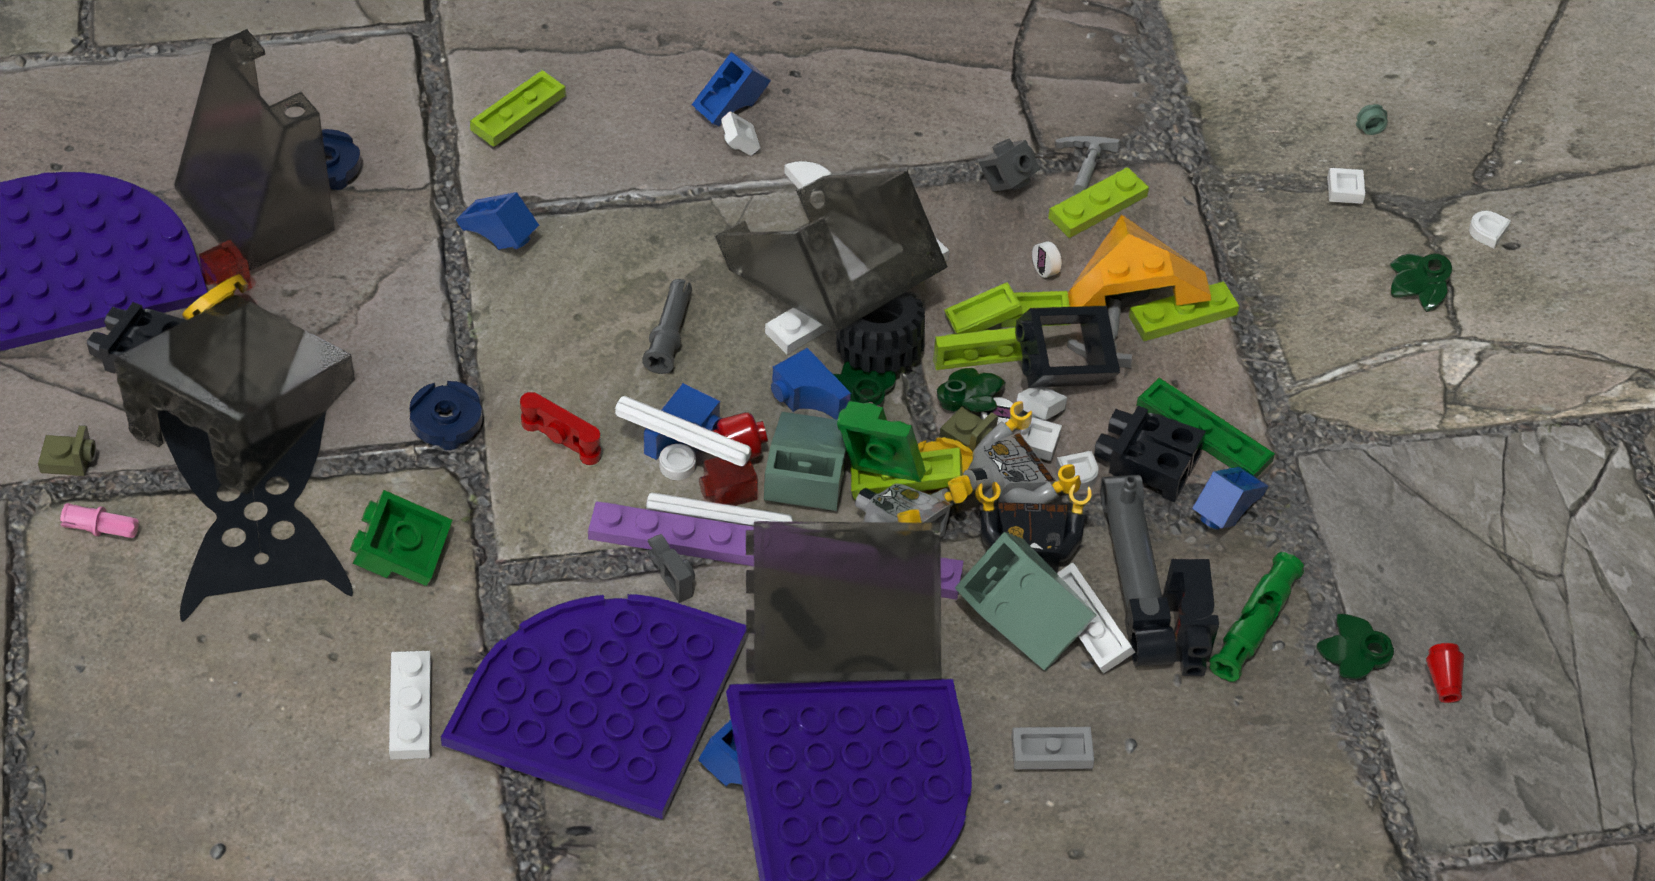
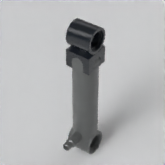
M1140 475L1102 477L1100 485L1101 504L1103 512L1108 514L1127 609L1125 625L1129 643L1131 642V646L1135 651L1132 654L1133 664L1135 666L1174 664L1176 661L1175 634L1172 626L1169 627L1171 615L1167 597H1162L1143 507L1144 488Z

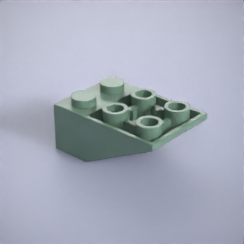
M781 412L771 442L765 470L764 500L837 511L848 453H846L845 443L841 431L838 430L836 419Z
M1006 532L996 540L955 587L985 620L1045 671L1050 668L1097 615L1023 538Z

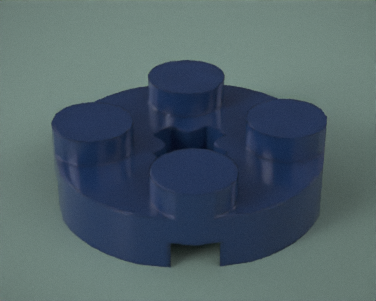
M339 130L316 131V136L310 137L307 140L305 135L295 143L291 152L296 180L299 183L313 187L342 190L348 186V181L358 173L361 166L359 147L353 143V138L349 134ZM326 156H332V159L329 161L320 160L325 159Z
M447 381V386L441 385L438 387L435 386V383L428 384L417 391L410 401L409 419L411 430L424 442L440 446L444 450H455L461 443L472 438L480 429L483 421V412L478 394L471 387L461 382ZM449 410L453 411V415L449 417H441L438 413L440 411L444 413Z

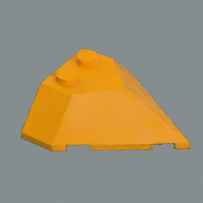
M1121 214L1068 291L1070 307L1106 306L1105 296L1172 286L1176 306L1210 301L1211 293L1205 271Z

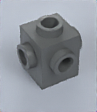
M1010 138L1005 139L992 147L994 152L978 161L992 191L1019 189L1030 183L1029 177L1040 170L1035 160V153L1026 140L1012 142Z

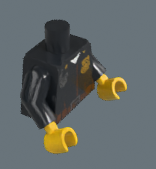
M995 481L992 483V498H987L983 495L982 483L977 486L975 496L979 502L983 503V509L980 510L982 541L988 548L1004 532L1023 538L1057 573L1059 562L1069 560L1081 544L1086 519L1083 508L1090 502L1092 496L1089 486L1087 498L1083 501H1078L1073 496L1075 484L1071 487L1069 500L1073 504L1072 511H1068V504L997 502V508H994V501L1000 495L998 483Z

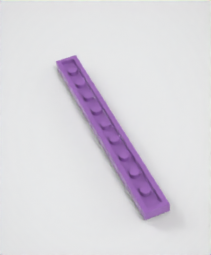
M598 501L595 503L588 529L589 540L651 550L652 547L649 545L648 539L662 534L667 540L670 549L674 548L681 555L956 600L958 598V591L955 587L961 581L964 562L918 553L904 561L886 548Z

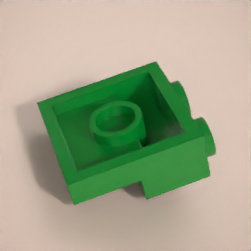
M849 401L846 408L842 409L839 413L837 427L841 431L846 453L849 455L853 469L921 482L926 470L912 425H907L901 421H887L883 407L872 403L863 404Z
M383 490L377 502L370 500L363 513L361 521L367 523L364 532L361 530L357 531L349 551L356 553L352 564L385 578H388L392 571L427 586L434 573L453 520Z

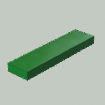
M1158 378L1137 399L1136 406L1148 409V413L1159 414L1206 431L1203 450L1230 468L1240 467L1257 478L1273 462L1274 452L1161 378Z

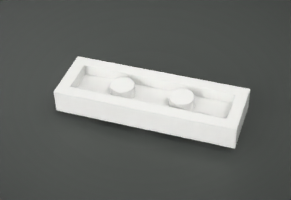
M1071 563L1059 571L1057 574L1097 614L1078 637L1104 674L1134 654L1135 651L1075 564Z
M430 651L391 652L390 760L430 758L431 653Z

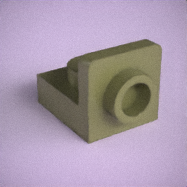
M961 407L940 428L939 437L957 440L973 452L984 436L997 426L998 416L991 412L983 420L964 407Z
M79 425L76 437L46 435L38 461L40 473L85 476L88 461L93 462L96 453V443L94 439H90L87 426Z

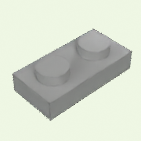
M1091 727L1012 728L1011 739L1014 769H1093L1094 753Z

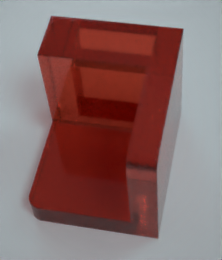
M231 240L199 254L203 279L207 285L213 283L219 285L225 280L241 274L248 283L247 290L252 288L248 261Z

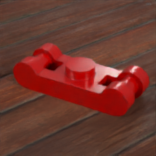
M527 392L521 396V425L525 430L531 432L539 430L546 434L554 443L563 444L577 452L583 464L595 465L600 461L601 448L599 444L601 436L597 427L535 392Z

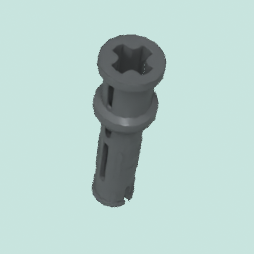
M675 279L670 283V289L659 324L650 332L649 341L651 344L642 357L643 365L654 373H668L674 366L673 354L681 343L679 328L692 292L690 283L686 284L683 292L686 282L683 279Z

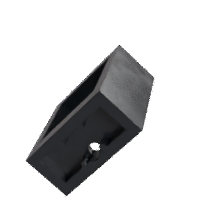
M1107 306L1030 308L1016 320L1015 336L1017 341L1020 342L1023 356L1021 366L1023 374L1027 377L1029 388L1105 385L1120 373ZM1080 324L1088 365L1050 367L1042 325Z

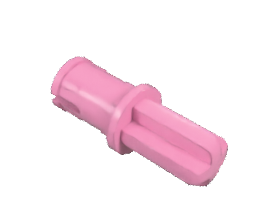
M66 503L60 517L62 527L92 532L97 537L103 532L134 538L139 526L138 519L107 513L106 508L101 506L94 509Z

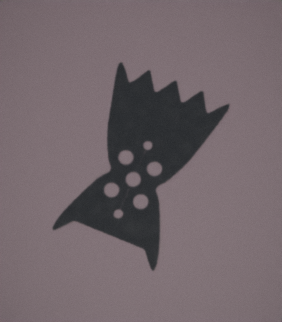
M330 367L320 374L309 390L302 388L285 370H282L266 395L258 393L241 376L236 378L221 401L214 399L197 382L191 385L182 403L177 408L172 407L152 392L147 393L152 413L180 473L200 501L217 516L216 521L210 526L203 538L186 582L180 606V619L182 622L193 613L207 596L321 579L328 581L346 595L353 596L351 582L340 561L310 519L294 506L295 501L303 492L310 478L319 453L331 390L332 370ZM249 459L257 462L256 468L251 471L243 468V463ZM275 476L284 477L288 480V489L281 494L269 493L265 488V484L270 478ZM227 483L236 484L241 490L239 497L233 501L220 500L217 496V490L220 486ZM254 501L263 503L268 509L267 514L260 520L247 519L244 515V509L248 504ZM280 521H288L294 525L295 532L287 539H277L271 534L272 526ZM231 528H239L245 532L246 538L241 545L230 547L223 543V533ZM260 550L261 553H265L269 557L265 564H257L254 561V557L260 553Z

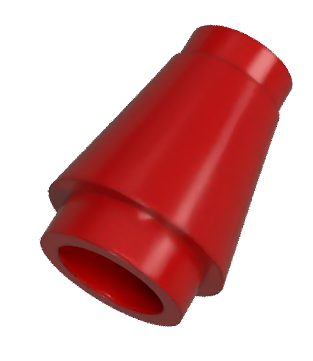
M1440 643L1430 647L1426 662L1439 701L1453 703L1461 700L1464 654L1460 652L1459 646L1454 643Z

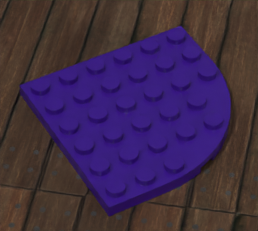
M44 172L0 182V351L106 327V315L112 307L127 310L132 302L142 305L143 309H152L166 313L187 308L207 293L195 249L186 227L165 202L146 189L115 177L85 172Z
M627 594V598L604 599V595H596L558 604L519 624V630L510 635L505 641L501 639L494 645L473 674L441 735L442 746L663 820L748 635V625L677 602L636 594Z
M953 679L729 685L726 695L760 881H921L943 860L956 841L965 822L968 798L971 795L972 788L969 748Z

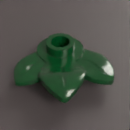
M1405 254L1397 257L1390 263V267L1398 273L1392 281V297L1419 295L1420 303L1426 312L1435 309L1445 300L1448 293L1446 282L1452 275V264L1447 257L1441 254H1429L1424 257L1416 254ZM1430 267H1439L1440 269H1439V270H1436V271H1433V270H1430L1429 268H1430Z
M845 361L841 374H833L851 393L850 401L863 404L870 402L877 406L883 404L885 393L894 387L896 381L895 371L889 370L885 371V373H877V371L866 372L862 371L860 367L854 368L850 366L849 361Z
M963 368L950 374L948 381L937 388V398L940 401V405L949 411H958L961 407L976 412L997 409V403L991 396L1006 386V382L1001 377L992 373L979 374L975 368Z
M1338 614L1336 617L1339 635L1326 638L1318 642L1316 646L1319 653L1326 660L1340 664V676L1350 679L1363 678L1373 668H1381L1388 665L1394 655V647L1386 634L1374 631L1368 621L1348 614Z

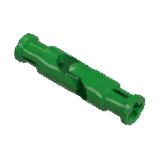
M1286 552L1277 553L1272 560L1273 565L1269 573L1260 578L1244 605L1240 618L1231 625L1224 636V645L1220 652L1214 654L1209 661L1210 669L1219 678L1235 682L1241 677L1243 664L1247 659L1254 656L1267 629L1272 625L1290 597L1292 584L1304 574V565L1296 556Z

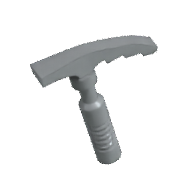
M1072 136L1055 140V148H1073L1074 146L1088 148V157L1083 160L1073 187V191L1076 194L1087 189L1096 166L1095 159L1099 157L1101 150L1118 153L1120 139L1097 136Z
M1111 299L1107 303L1115 343V338L1118 337L1121 302L1117 299ZM1069 339L1067 347L1087 358L1084 344ZM1116 352L1119 366L1131 368L1132 354Z

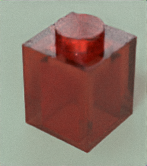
M719 457L704 461V475L699 477V485L705 499L710 498L711 502L733 506L757 500L758 477L750 459L745 466L736 465Z

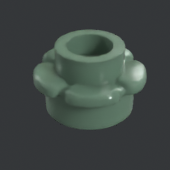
M1379 104L1367 105L1358 113L1356 126L1367 135L1378 134L1388 124L1387 111Z

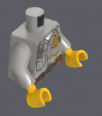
M1017 401L1011 406L1010 419L1006 423L1001 421L984 436L972 453L973 460L969 468L963 473V475L969 477L973 491L982 483V492L987 498H992L993 496L992 483L994 481L998 483L1000 495L994 501V508H997V502L1048 504L1059 497V492L1062 491L1069 494L1071 487L1075 484L1074 494L1081 486L1080 475L1074 477V465L1067 464L1062 466L1058 471L1059 480L1056 481L1020 433L1013 434V430H1024L1031 425L1032 411L1023 417L1017 416L1023 410L1022 401Z
M967 475L955 477L948 481L950 490L944 488L931 495L903 484H894L880 494L868 488H863L856 498L855 506L866 512L863 524L864 534L870 537L876 545H882L904 561L908 560L945 535L951 505L953 503H962L967 498V495L973 492L969 477Z

